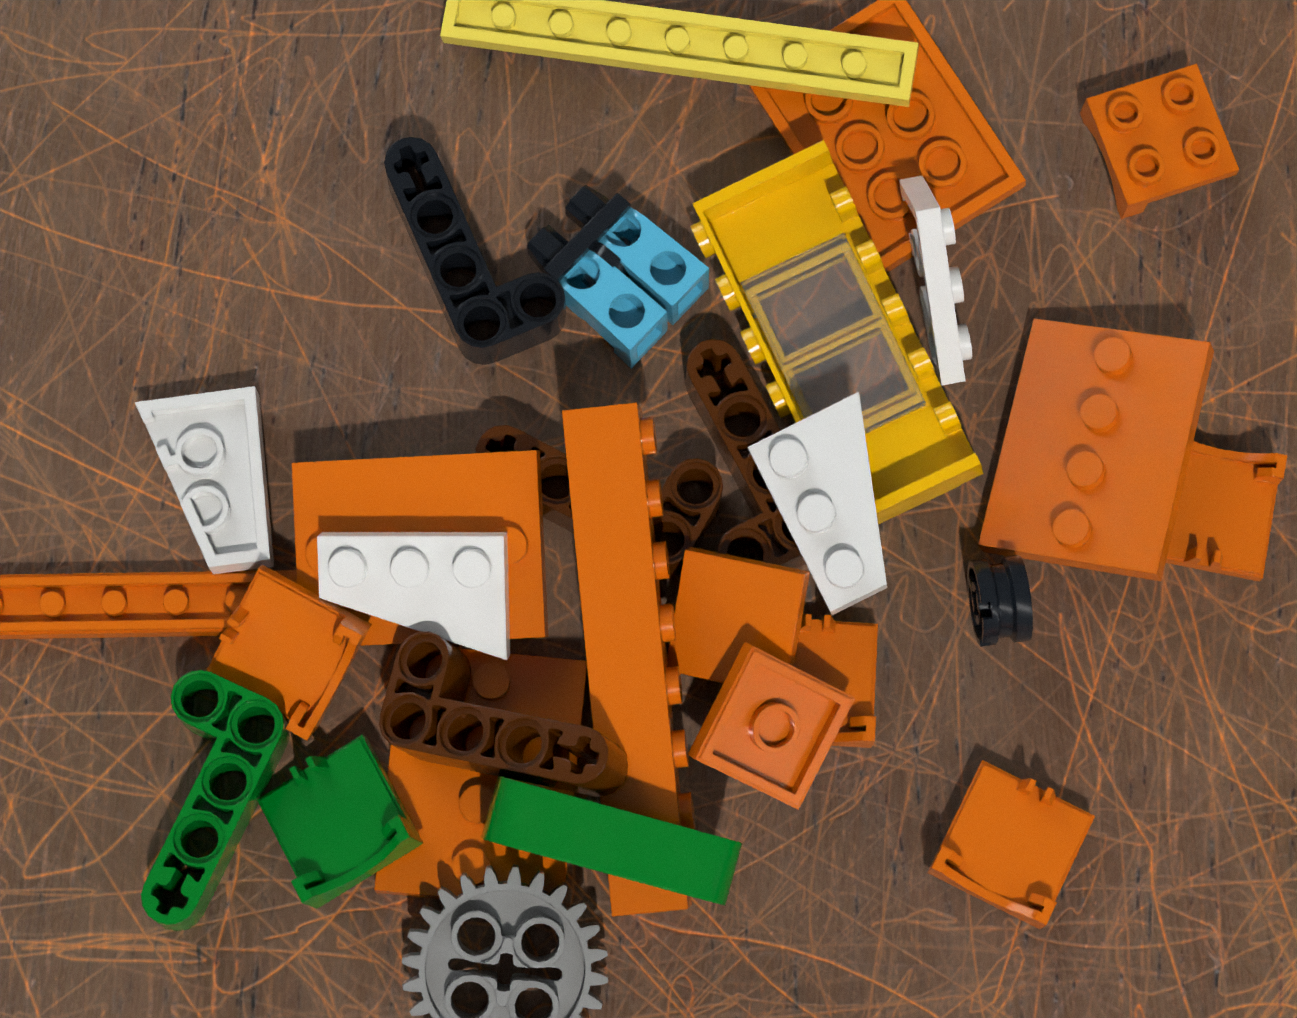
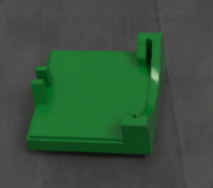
M360 735L327 757H307L305 760L309 767L304 770L296 766L291 767L289 770L293 778L257 799L297 877L291 881L303 904L316 909L423 844L368 738L364 735Z

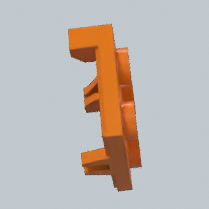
M1197 63L1086 98L1080 111L1084 125L1087 126L1095 138L1105 159L1113 185L1117 210L1121 219L1144 212L1148 203L1235 176L1239 172V167Z
M1194 441L1166 563L1260 582L1264 574L1277 487L1284 479L1287 455L1224 450Z
M261 565L240 605L227 621L229 626L221 633L219 639L222 641L206 671L212 672L271 700L278 706L282 715L290 720L285 729L308 741L318 729L372 624L330 601L319 598V595Z
M804 614L802 616L794 667L855 697L831 746L872 748L875 742L876 731L874 704L878 624L835 621L831 615H824L823 620L812 619V614Z
M982 760L927 873L1041 930L1050 919L1057 904L1055 900L1095 816L1056 797L1054 789L1047 787L1043 790L1035 786L1037 781L1032 778L1020 779Z

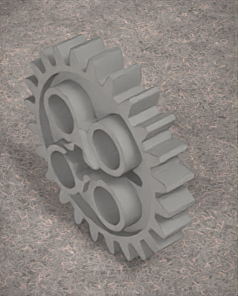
M513 864L507 881H498L492 865L486 866L484 884L476 886L472 878L465 872L460 876L463 893L456 896L449 889L442 886L438 889V895L444 908L438 911L423 905L420 909V914L430 925L429 930H409L407 937L422 947L421 952H411L404 954L402 957V964L419 969V975L410 977L402 984L404 991L421 992L422 998L410 1008L411 1016L430 1013L432 1018H525L518 1012L515 1002L519 994L528 988L542 989L549 994L552 1000L551 1009L541 1018H585L581 1014L583 1008H602V1000L591 993L589 989L590 986L608 983V974L593 969L591 963L607 957V949L601 946H588L587 942L601 930L598 922L580 925L577 921L587 907L584 900L575 902L568 907L562 903L568 888L566 883L562 882L550 893L544 891V871L539 870L529 884L521 883L519 866ZM476 917L486 919L495 930V938L490 946L483 950H473L462 944L458 930L464 921ZM534 924L549 925L556 931L559 937L557 947L546 956L532 955L525 950L522 944L523 933ZM508 953L513 955V964L517 967L559 968L562 971V976L559 979H547L537 975L514 973L510 978V984L498 983L497 972L493 970H453L449 967L448 962L452 958L494 965L498 964L500 954ZM471 981L479 983L488 994L489 1000L487 1005L477 1013H466L459 1010L452 1000V993L458 985Z

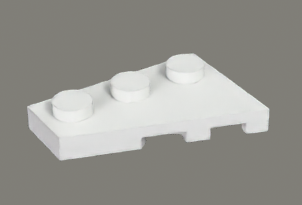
M923 176L900 179L902 200L906 201L916 220L917 228L911 229L909 239L917 272L920 277L924 276L925 286H921L919 290L932 365L941 385L964 382L966 380L963 361L972 359V346L966 323L957 325L954 304L964 302V291L958 266L949 267L946 246L956 244L950 208L940 209Z
M256 387L135 402L205 561L213 575L258 569L261 565L274 567L260 397Z
M859 392L749 446L748 450L831 615L888 588Z
M322 532L317 536L319 598L420 632L430 631L447 641L504 660L509 658L510 619L507 532Z

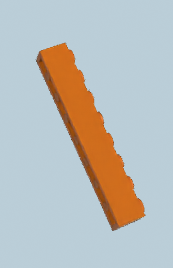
M637 402L562 410L593 729L616 743L625 752L628 761V772L623 784L615 792L606 796H600V801L603 805L695 830L692 793H681L678 768L689 767L685 729L674 730L672 705L683 703L679 666L668 667L665 643L676 641L674 610L672 604L661 603L659 584L660 579L670 578L669 557L666 541L655 542L653 517L664 515L660 479L649 480L647 455L657 454L654 418H643L642 408ZM608 874L612 917L685 910L692 906L691 896Z

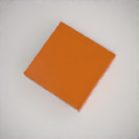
M694 547L685 549L674 613L676 641H672L669 644L668 667L679 666L680 674L724 683L744 642L794 666L810 572Z
M744 642L687 755L799 810L855 697Z

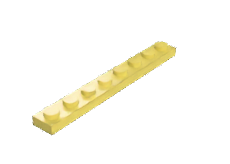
M447 0L440 33L441 39L447 44L904 107L910 106L919 52V44L917 42L606 0Z

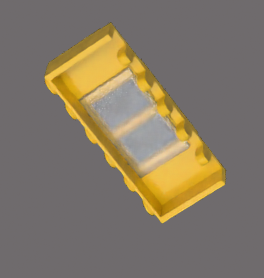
M824 140L692 203L700 221L691 225V230L705 259L716 254L725 274L715 278L716 283L729 310L732 311L741 307L749 322L750 327L740 331L754 363L758 364L767 360L775 381L765 386L780 418L792 413L797 423L859 392L878 525L983 474L981 463L963 432L960 420L951 402L946 397L932 362L914 331L899 294L896 293L884 269L880 255L866 232L852 197L833 164L829 149Z

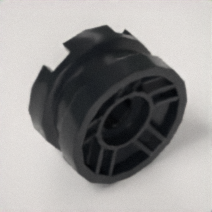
M1020 555L1004 556L1001 563L989 564L986 559L970 560L967 570L969 607L975 637L980 647L996 645L999 638L1010 637L1014 643L1030 641L1033 631L1032 601L1029 580L1022 557Z

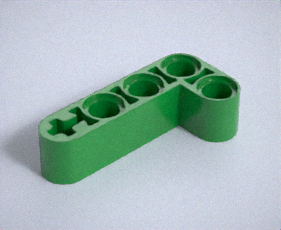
M203 670L190 671L179 678L172 689L171 705L175 714L187 729L198 736L214 742V745L144 883L141 893L142 906L147 915L165 929L173 931L191 928L204 915L259 804L257 799L263 796L288 745L290 732L285 729L288 723L275 703L212 672ZM205 689L218 693L217 707L212 713L205 717H194L188 714L187 706L193 694ZM265 715L274 719L275 727L269 739L256 744L244 740L243 730L251 718ZM229 771L244 773L247 784L239 797L227 801L216 797L215 787L221 775ZM199 828H214L218 833V843L214 851L206 857L196 858L190 856L187 850V843L191 834ZM180 860L193 872L203 875L200 881L197 882L192 876L187 874L181 886V893L188 899L187 905L184 909L172 907L168 915H166L168 907L160 901V898L165 890L175 893L179 889L185 876L174 866Z
M498 776L481 835L482 839L724 906H726L742 847L741 842Z

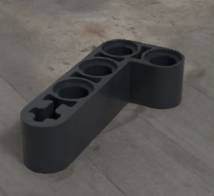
M416 137L402 138L393 143L386 152L384 161L389 190L463 356L476 364H492L557 336L564 327L566 319L565 294L558 280H555L549 274L536 272L496 287L440 159L432 145L422 138ZM414 166L418 173H422L425 191L417 195L416 187L410 174L404 172V169ZM432 216H443L452 222L447 230L438 234L427 233L421 229L423 222ZM456 268H466L475 274L472 282L462 287L450 286L444 281V277L448 272ZM538 297L549 300L555 306L551 313L539 318L528 315L522 309L526 302ZM482 320L491 321L499 328L494 337L484 341L473 339L467 334V330L472 324Z

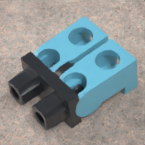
M584 185L565 207L566 216L576 223L581 230L568 242L550 225H547L528 242V255L543 273L551 275L561 284L565 294L566 306L600 334L614 348V353L632 369L668 331V322L674 325L709 288V267L647 217L631 208V204L619 193H616L609 200L601 193Z

